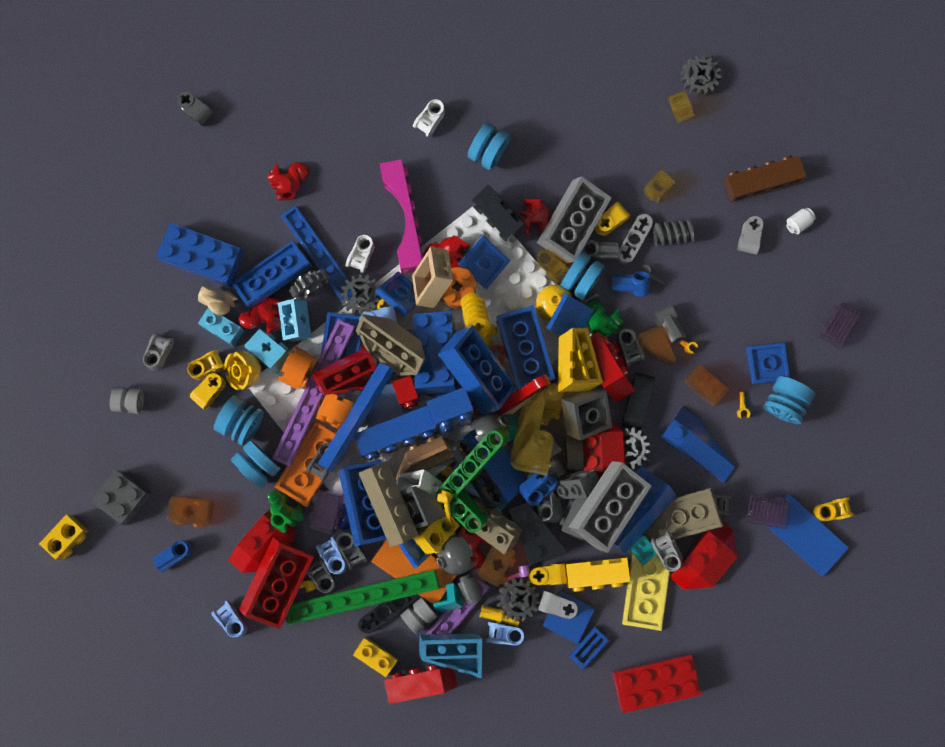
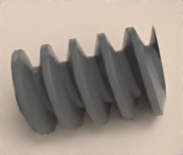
M686 219L683 223L682 220H678L677 224L671 221L669 225L667 222H663L662 226L659 223H655L653 230L654 244L657 247L658 241H660L662 246H664L665 241L668 240L669 245H672L674 239L677 244L680 243V239H683L686 244L688 238L694 243L695 234L691 221Z

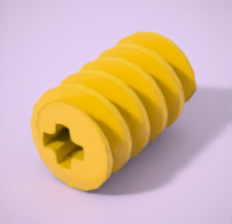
M473 292L466 294L461 299L466 328L473 325L478 333L486 332L490 328V321L485 300Z

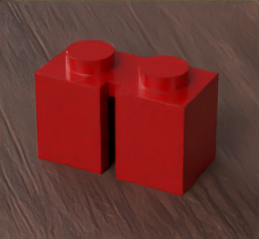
M411 376L392 382L398 402L403 409L411 410L418 407L421 399L415 389V382Z

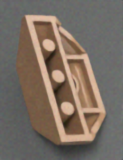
M435 435L426 440L427 443L421 446L419 443L408 448L409 451L404 455L396 480L398 474L419 470L427 471L453 459L451 445L455 441L442 436L438 438Z

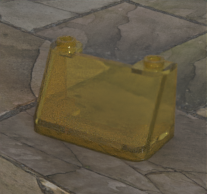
M549 384L522 406L510 458V464L514 469L548 476L554 439L550 433L539 429L541 424L548 426L552 418L559 420L562 406L561 398H563L564 392H558V384Z

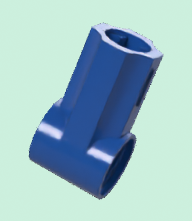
M643 271L636 272L633 275L613 274L612 291L633 292L636 296H647L650 293V274Z
M187 540L176 541L172 546L153 557V563L162 573L182 559L189 557L193 553L194 547ZM181 544H183L186 548V551L183 555L179 552V546Z

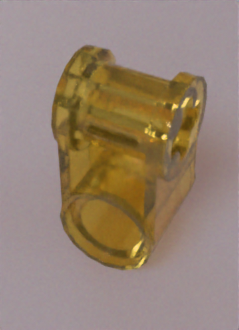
M541 250L537 254L536 261L538 266L556 285H559V281L567 274L569 268L549 250ZM547 255L550 257V262L543 264L540 262V257Z

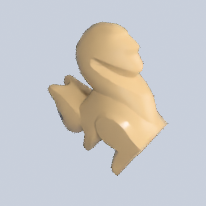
M209 281L201 287L198 294V301L208 306L217 315L227 314L230 311V306L236 307L234 301L238 299L230 291H223L222 287L217 289L212 287Z

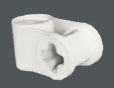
M438 99L431 100L416 118L413 127L419 128L426 133L427 137H430L444 118L445 110L443 103ZM435 107L441 109L439 113H433L431 111Z
M361 235L357 238L347 258L346 267L351 266L360 270L361 273H365L375 248L371 237ZM368 241L370 246L367 249H362L360 247L362 242Z

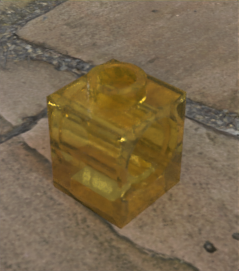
M685 90L668 97L677 123L695 116Z
M660 170L644 189L645 195L651 201L655 200L658 203L673 187L675 181L663 170ZM654 185H660L663 190H655Z

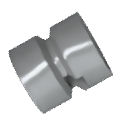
M113 387L110 395V409L112 412L123 413L127 410L128 413L132 414L141 413L144 403L142 389L131 388L127 391L123 387Z
M422 597L413 604V609L408 608L400 615L416 635L425 628V623L430 624L438 617Z

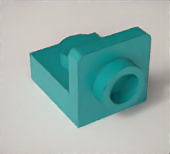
M642 535L629 549L642 566L657 555L645 535Z

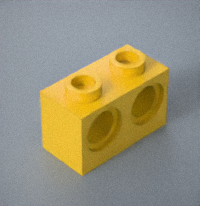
M445 516L430 525L420 527L417 530L418 536L413 539L425 554H436L442 550V545L449 537L456 534L455 530L459 527V524L452 516L451 519H446Z
M66 514L39 545L55 560L66 559L72 554V548L85 540V534L89 530L73 515ZM74 526L76 532L73 536H70L69 529ZM58 541L62 543V548L59 551L55 548Z
M367 637L362 640L353 656L384 677L389 675L398 661L397 657Z

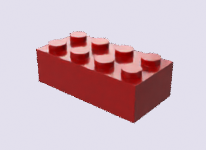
M273 537L239 608L241 613L247 618L280 629L314 556L307 550Z
M683 654L611 671L622 713L702 695L691 654Z

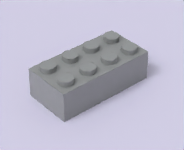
M582 176L572 180L537 243L565 263L574 262L584 248L611 197Z
M612 461L569 525V528L596 549L608 553L651 488V485L622 462Z

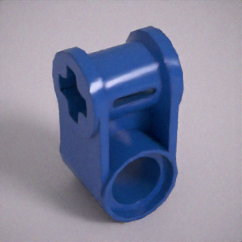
M541 467L520 485L519 492L529 505L534 506L539 504L550 492L557 488L558 479L555 476H551L546 467Z

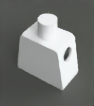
M426 470L398 474L396 484L400 491L416 486L436 496L442 481Z

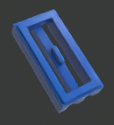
M594 626L569 654V657L584 670L610 640ZM596 632L598 635L576 658L575 655ZM602 638V643L594 650V652L586 659L584 663H581L580 661L582 660V658L591 650V648L599 641V639Z

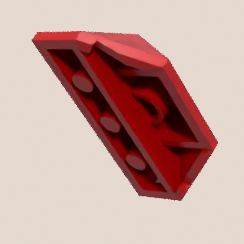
M612 422V428L582 440L584 470H596L599 480L612 461L625 464L624 432L614 422Z
M269 509L237 544L228 561L242 573L257 572L272 538L274 537L293 544L295 541V527L286 524L287 531L281 532L271 524L272 515Z
M722 521V527L705 531L683 558L680 568L669 575V578L683 590L713 588L737 559L734 532L725 522Z

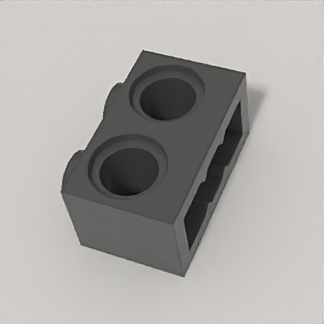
M596 470L568 472L558 479L557 493L561 499L587 498L597 485L599 477Z

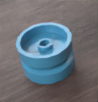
M486 122L475 136L469 148L467 158L474 162L482 159V167L491 171L504 154L511 135L504 130L496 134V126Z
M583 251L574 261L560 285L571 291L578 284L574 296L581 301L595 287L605 267L599 261H595L587 269L591 256Z
M249 440L243 446L249 458L237 452L231 458V461L248 480L262 489L269 482L268 477L262 470L271 476H275L281 468L257 444Z

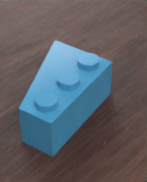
M479 633L420 635L419 655L422 661L445 668L448 667L482 679V638Z

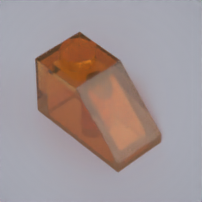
M662 325L639 334L638 342L646 355L670 365L675 363L676 358Z

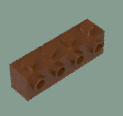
M790 155L782 158V161L779 162L769 161L764 166L758 168L757 166H751L744 172L734 171L729 173L724 184L730 203L803 182L806 174L800 156L793 157Z

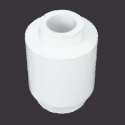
M809 208L799 210L787 219V229L791 233L800 234L813 224V221L816 219L815 214Z

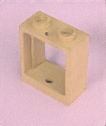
M430 247L412 274L416 305L434 308L452 283L453 276L448 250Z

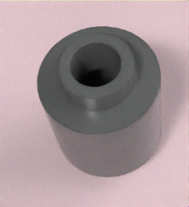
M468 574L459 578L460 582L457 585L463 600L468 605L482 599V591L475 576L471 577Z

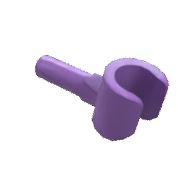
M529 565L518 567L519 573L504 578V581L510 582L512 579L529 576Z

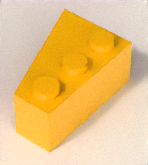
M571 328L559 337L558 392L590 391L603 383L589 331L588 328Z
M627 558L565 564L567 586L572 588L573 592L584 591L586 586H592L593 590L603 589L606 584H611L612 587L624 586L623 583L630 582Z

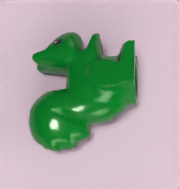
M590 301L586 303V306L594 310L588 321L591 335L599 332L602 337L606 336L608 338L611 333H617L615 329L618 330V328L623 326L624 322L619 309L612 316L604 314L605 308L601 302Z
M278 490L269 492L268 499L269 503L272 504L270 507L272 515L271 524L284 533L287 531L286 524L295 527V522H302L304 520L302 504L293 508L288 505V497L285 493Z

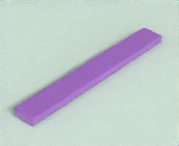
M340 319L337 320L313 373L342 359L356 326ZM312 375L272 457L273 460L291 467L324 397V394L319 391Z

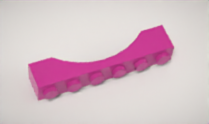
M402 159L381 163L380 169L384 188L398 200L405 214V233L397 250L401 274L414 273L425 253H420L419 247L423 246L421 235L416 233L419 224L417 217L413 218L412 212L416 211L414 200L409 198V194H412L410 183H406L405 177L409 176L407 165L403 166Z

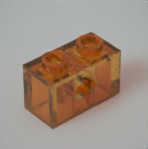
M700 364L684 381L685 384L712 407L729 391L725 385Z
M171 496L168 520H172L173 525L185 526V522L193 523L192 527L204 528L205 524L211 525L214 502ZM187 510L194 511V515L187 514Z
M492 546L477 576L497 587L499 584L503 585L508 577V574L505 573L508 566L513 567L517 559L514 556L516 551L511 549L506 554H503ZM500 559L502 560L503 568H499L496 571L492 563Z

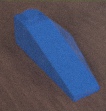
M682 406L660 438L724 483L735 466L700 419Z

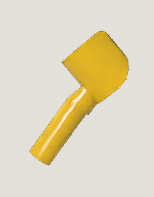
M684 340L679 342L688 354L694 353L689 349L690 345L698 348V344L695 342L688 343Z
M739 392L740 409L737 410V416L741 418V411L745 410L746 418H749L750 411L745 405L744 392Z
M442 490L438 494L437 501L444 503L446 519H451L450 502L452 494Z
M313 580L305 581L300 586V588L305 587L307 593L317 589Z

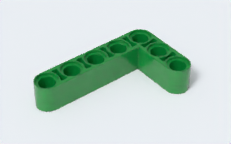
M503 427L490 431L437 490V497L442 490H449L452 494L450 502L451 514L472 533H476L487 526L488 516L464 491L510 440L508 430ZM495 434L500 436L501 442L496 440ZM483 448L488 451V456L483 453ZM470 462L475 464V470L472 469ZM458 476L462 477L463 483L459 481ZM460 504L465 507V511L460 508ZM474 518L479 521V525L474 522Z

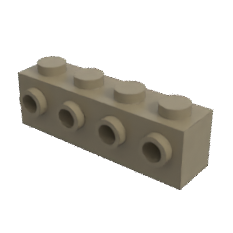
M387 461L359 472V476L390 547L405 543L418 536L416 526L410 517L408 507L404 503L400 489L394 480L392 470L388 466Z
M464 491L488 516L487 526L476 532V534L501 553L506 554L515 546L523 530L515 522L504 517L500 511L488 508L482 499ZM460 504V508L465 511V507ZM474 518V522L479 525V521Z

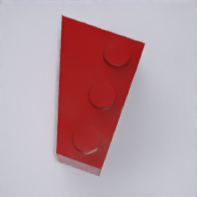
M596 332L590 338L603 381L601 384L616 403L634 392L635 389L627 377L629 373L623 365L620 366L618 363L620 358L615 350H610L609 347L612 345L606 336L602 337L599 332Z
M362 349L312 373V376L322 394L345 393L353 390H363L374 373L376 366L370 352Z
M438 665L427 666L426 670H421L420 668L411 669L408 674H403L402 671L392 673L391 678L384 680L389 704L444 694L458 687L454 669Z

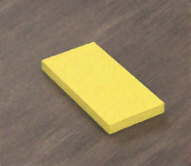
M632 553L629 571L630 582L627 585L623 625L662 631L670 571L664 567L658 554L642 566Z

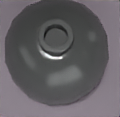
M497 412L481 413L471 422L472 431L476 430L478 435L475 438L479 443L490 431L498 427H503L509 432L507 418ZM495 434L496 440L501 442L500 436Z
M458 534L450 536L442 545V550L437 553L438 566L452 575L463 574L474 567V561L471 562L470 559L473 556L472 550L462 536L456 537Z

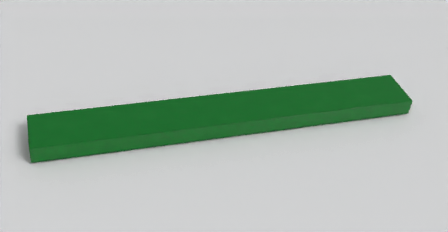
M435 569L293 603L286 616L287 624L291 625L440 589L437 571Z

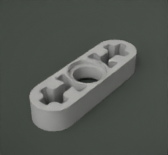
M641 214L635 220L619 249L618 261L621 264H630L635 258L653 224V220L649 215ZM647 220V225L643 227L641 232L638 231L641 225L639 221ZM638 235L640 242L638 244L631 243L630 236ZM628 247L632 248L629 253L631 258L627 257L625 260L621 253H625Z

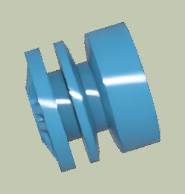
M779 376L772 389L778 395L769 394V401L765 402L764 408L780 420L800 425L803 421L802 416H805L807 412L801 406L809 407L816 393L808 386L794 379Z
M234 395L221 409L215 421L214 430L225 437L233 431L231 440L234 442L238 440V444L244 446L258 431L264 412L260 409L255 411L256 408L253 405L245 410L246 401Z

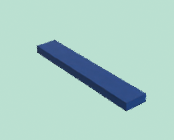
M296 205L280 216L319 270L326 271L330 278L328 284L341 301L345 298L340 297V294L344 293L341 286L346 287L345 280H350ZM351 290L349 291V295H348L349 301H350V298L352 297V292H351Z
M379 363L353 405L344 424L340 426L318 462L319 465L331 472L334 471L394 373V369Z

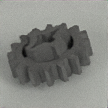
M695 55L694 61L689 58L687 64L684 63L682 67L684 70H681L680 73L683 77L680 81L685 83L684 89L690 88V94L696 91V96H699L700 92L706 96L708 91L712 93L714 87H718V81L721 79V75L718 74H720L721 68L716 69L718 63H712L711 57L706 60L705 55L701 59ZM689 70H691V78H689Z
M312 270L296 279L297 282L290 287L289 291L294 299L299 300L302 297L308 299L323 290L322 287L328 283L330 278L325 270H319L318 272Z
M359 274L358 279L352 276L351 282L345 280L347 286H341L344 293H341L340 297L345 298L341 303L342 305L347 304L345 308L347 311L352 309L353 315L359 312L361 316L365 311L370 312L371 308L377 310L375 304H378L380 301L377 299L380 296L375 293L379 285L374 286L376 284L375 279L370 281L369 275L364 279ZM373 289L374 294L373 299L371 300L369 294L372 292L371 290ZM351 290V292H352V297L350 298V301H349L348 295H349V291ZM357 292L364 293L366 300L358 297Z
M625 428L624 433L625 464L634 470L638 469V465L645 466L643 461H649L650 459L647 455L653 453L649 450V447L653 446L652 443H647L650 437L643 436L645 432L642 430L638 431L637 428H632V430ZM627 445H630L633 451L635 452H631L630 447H628ZM634 457H637V458H638V459H636L635 461L629 462V461L632 460Z
M522 578L519 579L518 583L515 579H512L511 584L505 582V588L501 587L499 589L501 594L496 599L501 600V602L497 604V607L503 608L500 612L501 614L507 613L506 619L513 617L514 622H517L520 618L524 622L526 617L530 619L533 616L532 613L537 612L538 609L535 606L540 604V601L536 600L539 593L534 594L533 591L536 587L530 588V581L524 584ZM506 595H507L508 598H509V602H508V603L506 602ZM523 596L521 602L519 601L518 603L516 602L513 604L515 599L521 598Z

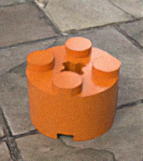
M455 267L451 268L453 281L441 297V301L452 309L460 310L462 309L461 299L468 293H477V286L474 276L468 269ZM455 286H459V292H456Z
M294 346L293 350L295 352L289 353L281 369L283 377L279 376L278 381L297 390L301 388L305 390L309 381L308 375L310 371H314L317 359L316 355Z
M334 394L326 395L316 419L325 423L328 422L332 427L339 430L355 403L345 398H338Z

